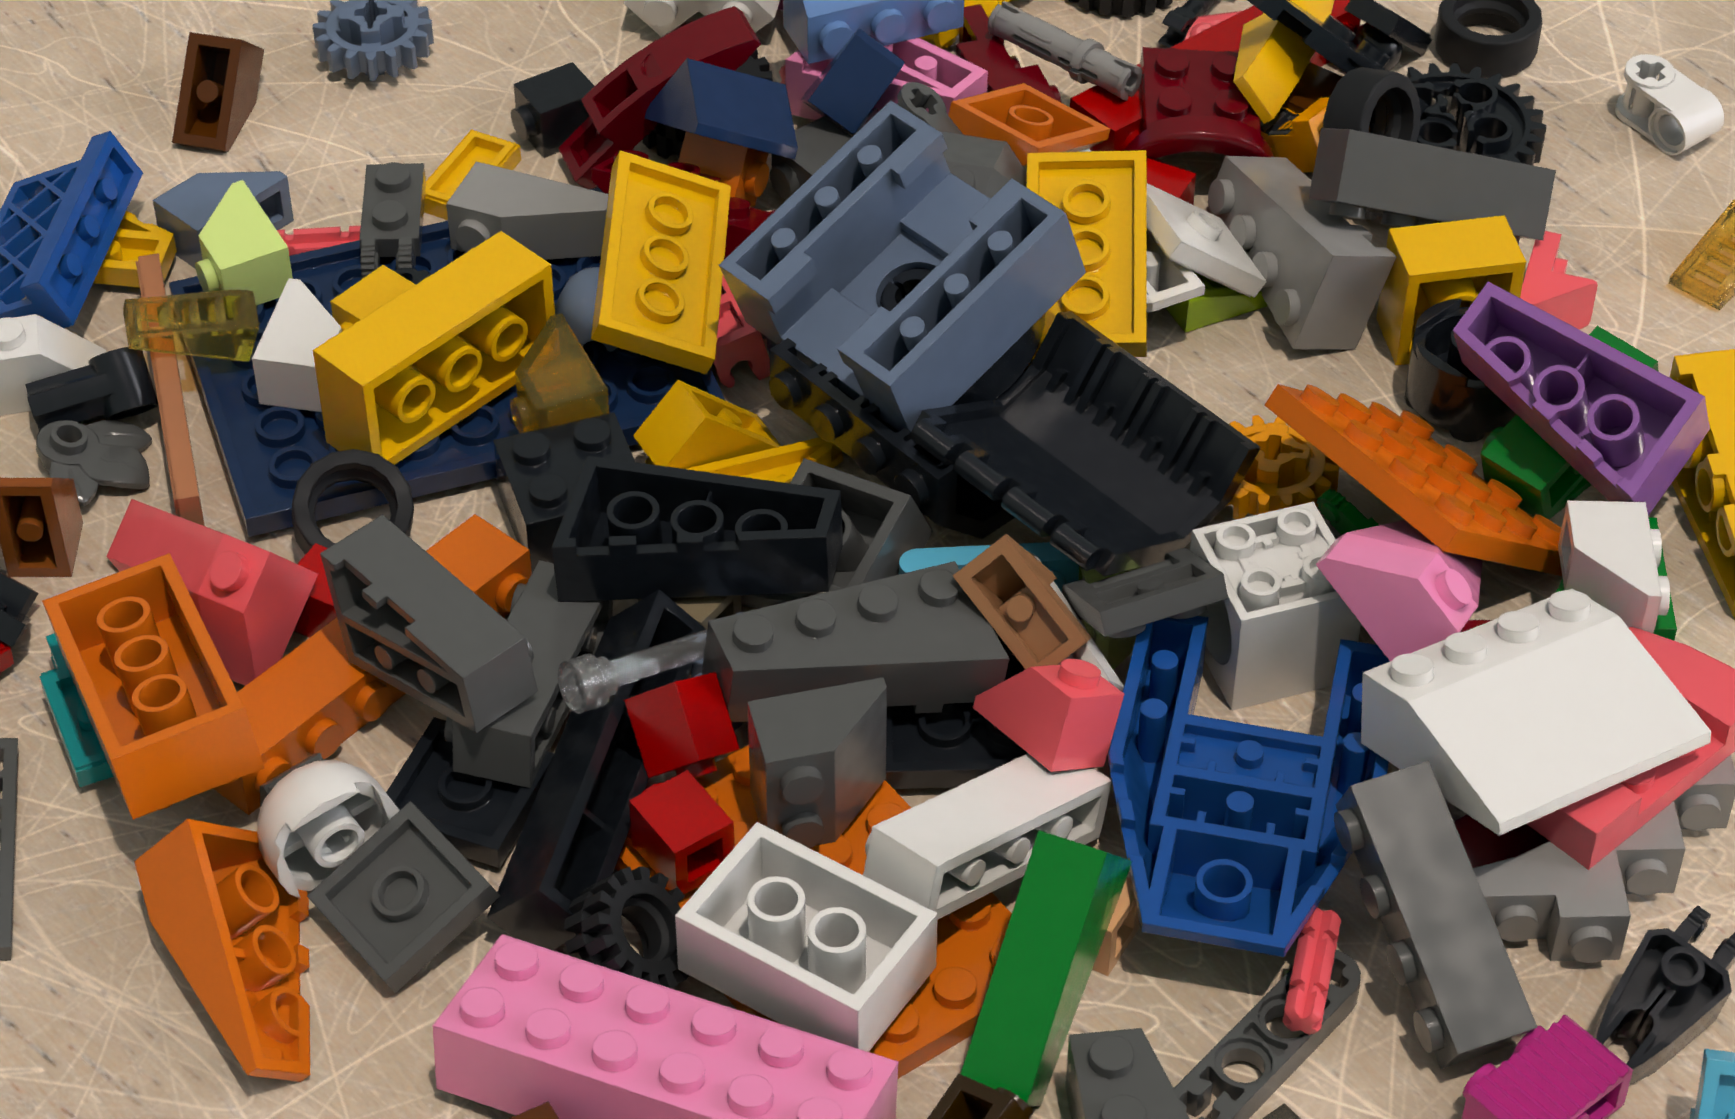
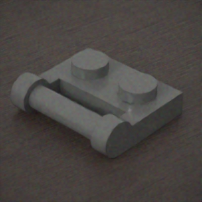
M1187 548L1166 553L1164 561L1090 584L1080 579L1062 586V594L1080 621H1086L1104 637L1109 636L1111 638L1135 636L1146 629V624L1167 617L1173 619L1192 618L1204 613L1207 610V605L1228 599L1224 574Z

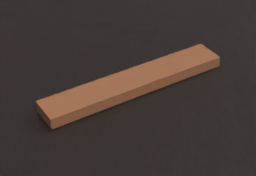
M159 253L138 256L136 267L176 515L205 526Z

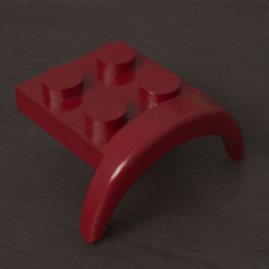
M1142 48L1140 67L1142 69L1143 132L1136 136L1124 151L1146 150V157L1152 160L1183 152H1210L1227 156L1275 157L1270 146L1261 136L1260 118L1233 82L1238 58L1237 52Z

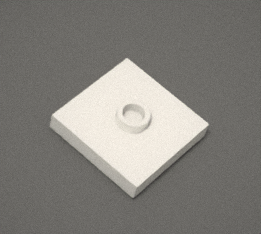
M1147 183V230L1167 259L1248 297H1255L1267 281L1222 219Z

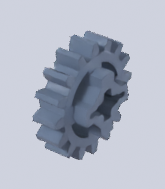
M331 0V11L319 10L317 13L318 23L313 24L314 42L319 61H328L329 71L333 73L346 68L348 79H354L360 73L368 75L370 81H376L378 75H384L385 72L393 78L398 77L399 67L404 66L414 70L418 67L417 57L428 58L430 55L429 45L434 44L432 19L429 18V9L427 6L418 7L417 0H349L347 2Z

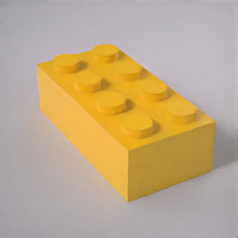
M500 231L315 348L313 356L326 442L338 451L358 449L379 454L395 465L559 356L551 264Z

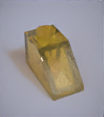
M562 313L550 316L515 371L517 398L510 400V410L515 426L520 434L609 414L608 389Z

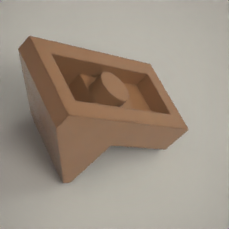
M1007 534L953 575L957 583L1025 670L1034 666L1058 665L1091 638L1050 584L1057 579L1053 572Z

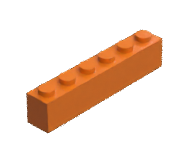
M476 514L426 550L429 555L503 618L510 613L511 602L517 585L519 583L527 584L532 575L530 550ZM335 618L237 692L245 707L264 769L213 789L250 815L260 807L261 785L315 753H320L323 759L328 758L338 749L341 743L368 722L380 718L390 705L406 693L349 662L338 619Z

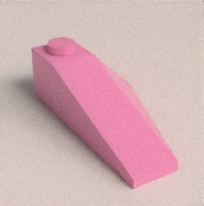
M1406 520L1346 532L1334 541L1316 563V566L1389 661H1392L1399 655L1415 652L1445 640L1451 634L1460 632L1479 604L1482 560L1442 551Z

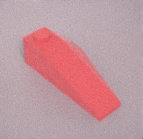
M131 499L106 556L119 571H123L170 553L231 680L246 686L281 660L318 573L227 534Z

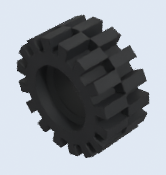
M639 866L634 870H631V867L621 869L580 892L581 896L571 902L568 909L574 914L565 919L564 930L575 933L576 936L565 942L567 954L578 952L581 960L672 989L690 976L678 969L675 915L681 909L678 902L685 895L678 887L667 892L665 888L669 878L660 872L650 877V868ZM621 916L629 920L637 930L643 945V957L627 941L622 928Z

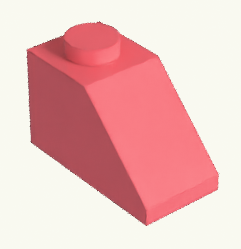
M1065 659L1060 665L1029 667L975 697L973 709L1050 772L1104 767L1124 693L1103 678L1097 666L1079 659Z

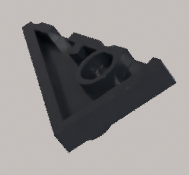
M1247 0L1274 21H1279L1303 37L1302 41L1345 73L1361 67L1389 71L1384 67L1391 59L1388 55L1365 38H1363L1358 46L1351 41L1356 34L1330 14L1322 22L1291 0ZM1418 96L1421 116L1429 105Z

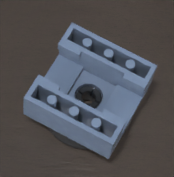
M890 100L719 264V267L746 323L776 344L789 338L796 343L795 349L798 359L811 369L822 363L827 367V373L832 371L838 376V389L854 401L864 395L869 400V405L874 403L880 408V422L887 427L895 428L897 431L907 428L911 432L922 410L994 400L1006 391L1032 360L1043 334L1045 313L1086 271L1064 211L1013 178L991 199L950 173L943 154L947 149L943 134Z

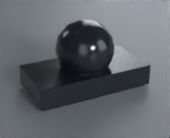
M1350 0L1345 8V11L1365 22V24L1360 25L1354 31L1356 36L1351 42L1358 46L1363 38H1365L1391 58L1384 66L1389 71L1400 60L1403 50L1402 44L1423 56L1433 40L1430 38V34L1374 0Z

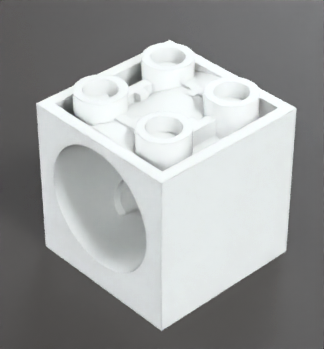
M1314 502L1192 530L1190 551L1221 571L1225 578L1228 599L1207 605V610L1198 616L1209 617L1204 660L1231 711L1331 687L1340 640L1357 642L1359 640L1361 623L1316 566V563L1336 539Z

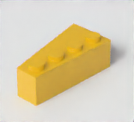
M1735 349L1676 355L1673 359L1669 378L1705 396L1710 430L1671 484L1735 619Z

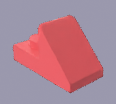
M1545 231L1543 240H1535L1522 284L1520 298L1579 330L1583 329L1591 321L1598 284L1593 279L1566 274L1568 260L1557 258L1562 234Z

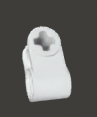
M1640 54L1627 61L1624 71V77L1627 82L1626 90L1618 98L1615 108L1616 115L1622 123L1633 127L1652 141L1662 152L1675 156L1721 130L1724 124V112L1719 100L1711 91L1697 85L1675 69L1669 61L1660 56Z

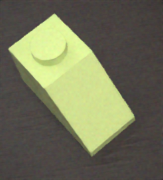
M241 180L232 183L198 235L203 260L195 263L197 277L204 293L207 296L215 294L228 315L280 298L288 279H293L288 246L245 182Z

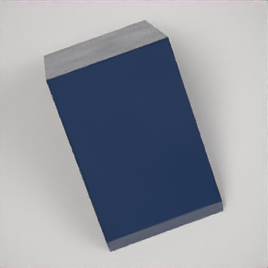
M859 28L805 92L801 101L821 116L828 117L848 134L854 135L905 62Z

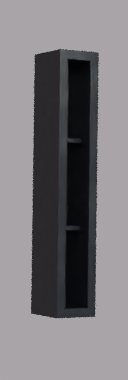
M661 590L655 591L611 617L606 625L497 893L500 897L491 905L487 915L488 919L513 938L550 950L565 944L566 941L576 936L575 933L564 930L565 919L574 914L568 909L571 902L581 896L580 892L613 874L631 827L629 800L640 795L645 790L649 780L624 700L661 686L687 679L706 631L705 627L701 626L699 622Z

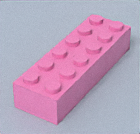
M501 934L433 1024L436 1089L513 1115H519L549 1101L559 1119H896L898 1061Z

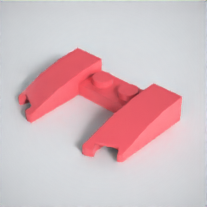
M1629 627L1711 730V742L1531 821L1527 825L1588 870L1591 869L1735 752L1734 668L1688 645L1635 627Z

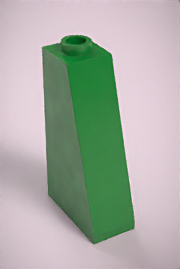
M1038 830L961 1075L993 1089L997 1087L1007 1089L1023 1099L1029 1106H1041L1132 863L1131 860Z

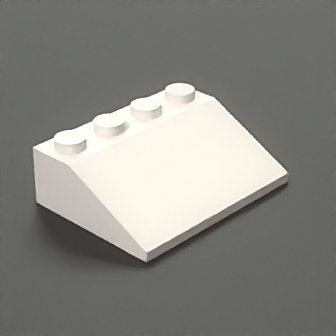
M1572 588L1558 591L1549 598L1517 611L1506 612L1497 619L1465 632L1451 634L1445 640L1412 653L1399 655L1388 663L1363 672L1361 743L1400 770L1429 761L1444 799L1499 836L1711 742V730L1619 615L1591 600L1588 595Z

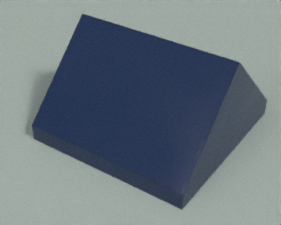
M686 58L650 103L645 114V119L693 134L791 159L796 158L798 150L787 88L782 83Z

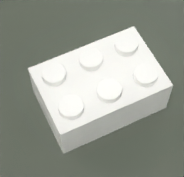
M756 822L675 915L678 969L780 1024L869 1052L936 968L938 913Z

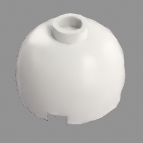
M337 760L314 761L291 771L283 777L263 800L257 818L259 850L266 865L287 892L292 896L301 898L297 889L304 891L314 890L400 810L376 779L364 769Z

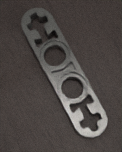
M1338 950L1335 951L1330 981H1336L1340 985L1338 987L1337 985L1329 984L1321 1029L1315 1034L1308 1035L1302 1033L1298 1037L1289 1039L1274 1035L1268 1030L1266 1024L1274 1018L1284 1016L1292 973L1291 969L1174 1087L1185 1111L1194 1117L1200 1115L1210 1105L1211 1094H1213L1217 1099L1212 1106L1211 1119H1249L1353 1011L1357 1004L1361 971L1357 963L1348 954ZM1247 1061L1254 1064L1261 1071L1262 1076L1249 1083L1236 1082L1224 1073L1223 1068L1230 1062Z

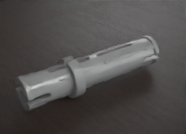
M1003 1L1002 5L998 4L989 17L988 31L990 34L1007 40L1069 72L1071 79L1081 84L1090 82L1122 100H1128V96L1132 97L1140 86L1142 80L1141 67L1111 55V53L1104 50L1102 43L1094 39L1082 40L1006 1Z

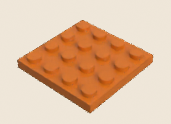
M1278 384L1264 406L1442 551L1562 576L1558 550L1561 527L1541 515L1535 514L1533 518L1518 507L1522 501V497L1518 493L1495 479H1490L1489 482L1485 481L1474 472L1478 463L1471 456L1450 444L1442 447L1431 438L1435 429L1419 416L1403 410L1401 415L1398 416L1387 407L1376 402H1372L1369 408H1367L1356 399L1340 393L1337 399H1334L1323 390L1307 384L1304 390Z

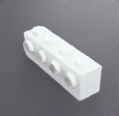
M1025 754L872 826V831L865 845L867 857L863 876L937 912L938 919L1023 877L1038 830L1083 845L1099 838L1112 786V779L1094 768L1050 772L1030 754Z

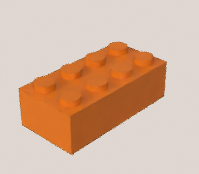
M170 553L42 601L66 666L133 820L154 811L166 809L177 802L218 786L232 783L241 777L264 769L245 707Z

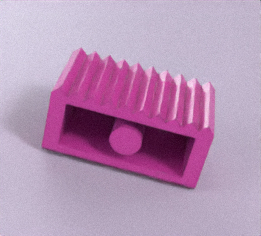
M1563 1015L1559 1022H1553L1548 1030L1539 1025L1534 1031L1526 1033L1517 1044L1509 1060H1503L1498 1068L1492 1063H1488L1472 1075L1463 1090L1465 1104L1462 1119H1606L1624 1105L1633 1069L1568 1015Z

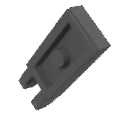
M390 162L366 165L359 238L362 279L380 267L379 257H396V270L401 268L415 269L416 256H421L426 189L424 163L402 164Z

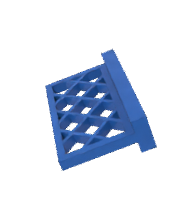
M111 131L93 136L81 160L13 183L0 209V318H14L36 314L40 317L43 316L44 319L62 328L75 324L143 175L141 169Z

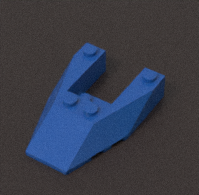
M1195 616L1187 619L1167 617L1146 624V629L1136 635L1123 690L1124 698L1108 756L1127 859L1132 861L1129 871L1141 932L1284 957L1353 853H1348L1343 848L1337 836L1334 814L1338 811L1335 805L1351 785L1385 775L1388 772L1389 761L1361 743L1363 672L1390 661L1378 645L1344 639L1340 640L1323 736L1194 715L1203 673L1209 617Z

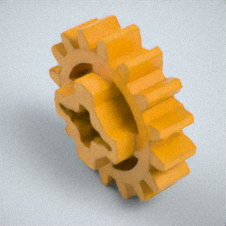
M1259 415L1252 416V426L1246 428L1236 421L1229 423L1230 426L1261 447L1233 499L1226 505H1233L1234 519L1243 518L1248 513L1258 515L1309 502H1314L1318 507L1316 503L1318 501L1317 498L1326 490L1335 489L1337 492L1340 467L1293 428L1286 425L1278 416L1274 423L1265 424Z

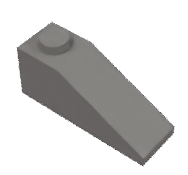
M476 161L446 203L451 249L467 253L470 249L502 231L544 260L601 256L609 194Z

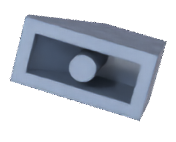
M280 171L197 173L153 200L157 226L174 234L177 250L176 256L195 268V263L203 260L198 235L232 183L241 180L245 182L276 230H280L294 221L288 177Z

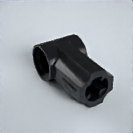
M129 346L108 351L88 360L89 365L25 384L27 399L39 431L47 424L55 421L69 420L85 424L101 418H105V420H119L136 416L158 407V400L141 346Z

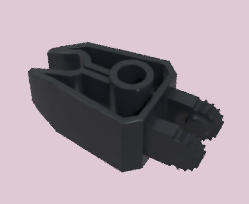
M1696 906L1675 932L1669 928L1647 930L1594 1030L1593 1037L1606 1048L1619 1038L1631 1040L1639 1031L1634 1041L1638 1049L1626 1063L1633 1069L1630 1084L1655 1073L1717 1019L1732 992L1728 970L1735 963V932L1729 938H1725L1714 952L1712 959L1696 949L1691 943H1695L1704 933L1711 916L1700 906Z

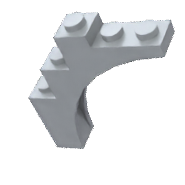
M1731 755L1589 870L1550 841L1514 858L1473 868L1501 939L1510 942H1520L1527 939H1546L1550 961L1594 963L1602 960H1620L1631 918L1626 894L1646 896L1656 893H1674L1686 849L1681 829L1698 831L1712 828H1727L1735 799V768Z

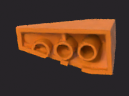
M186 819L134 861L150 922L247 1076L302 1082L310 1076V1006L300 995V974L309 968V949L300 945V922L309 916L307 891L297 889L301 898L292 896L281 885L264 861L259 850L258 833L256 831Z

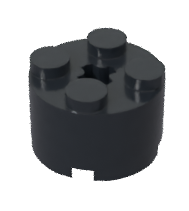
M1462 298L1450 299L1431 306L1417 320L1412 339L1404 399L1406 404L1420 416L1438 427L1449 430L1455 439L1463 442H1476L1481 440L1485 433L1492 432L1500 426L1505 427L1516 413L1462 363L1453 329L1469 307H1461Z

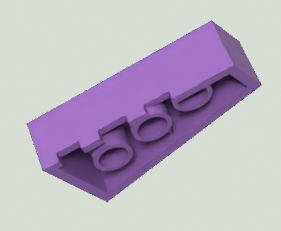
M1489 281L1453 329L1462 363L1608 501L1646 502L1649 516L1710 430L1705 396Z

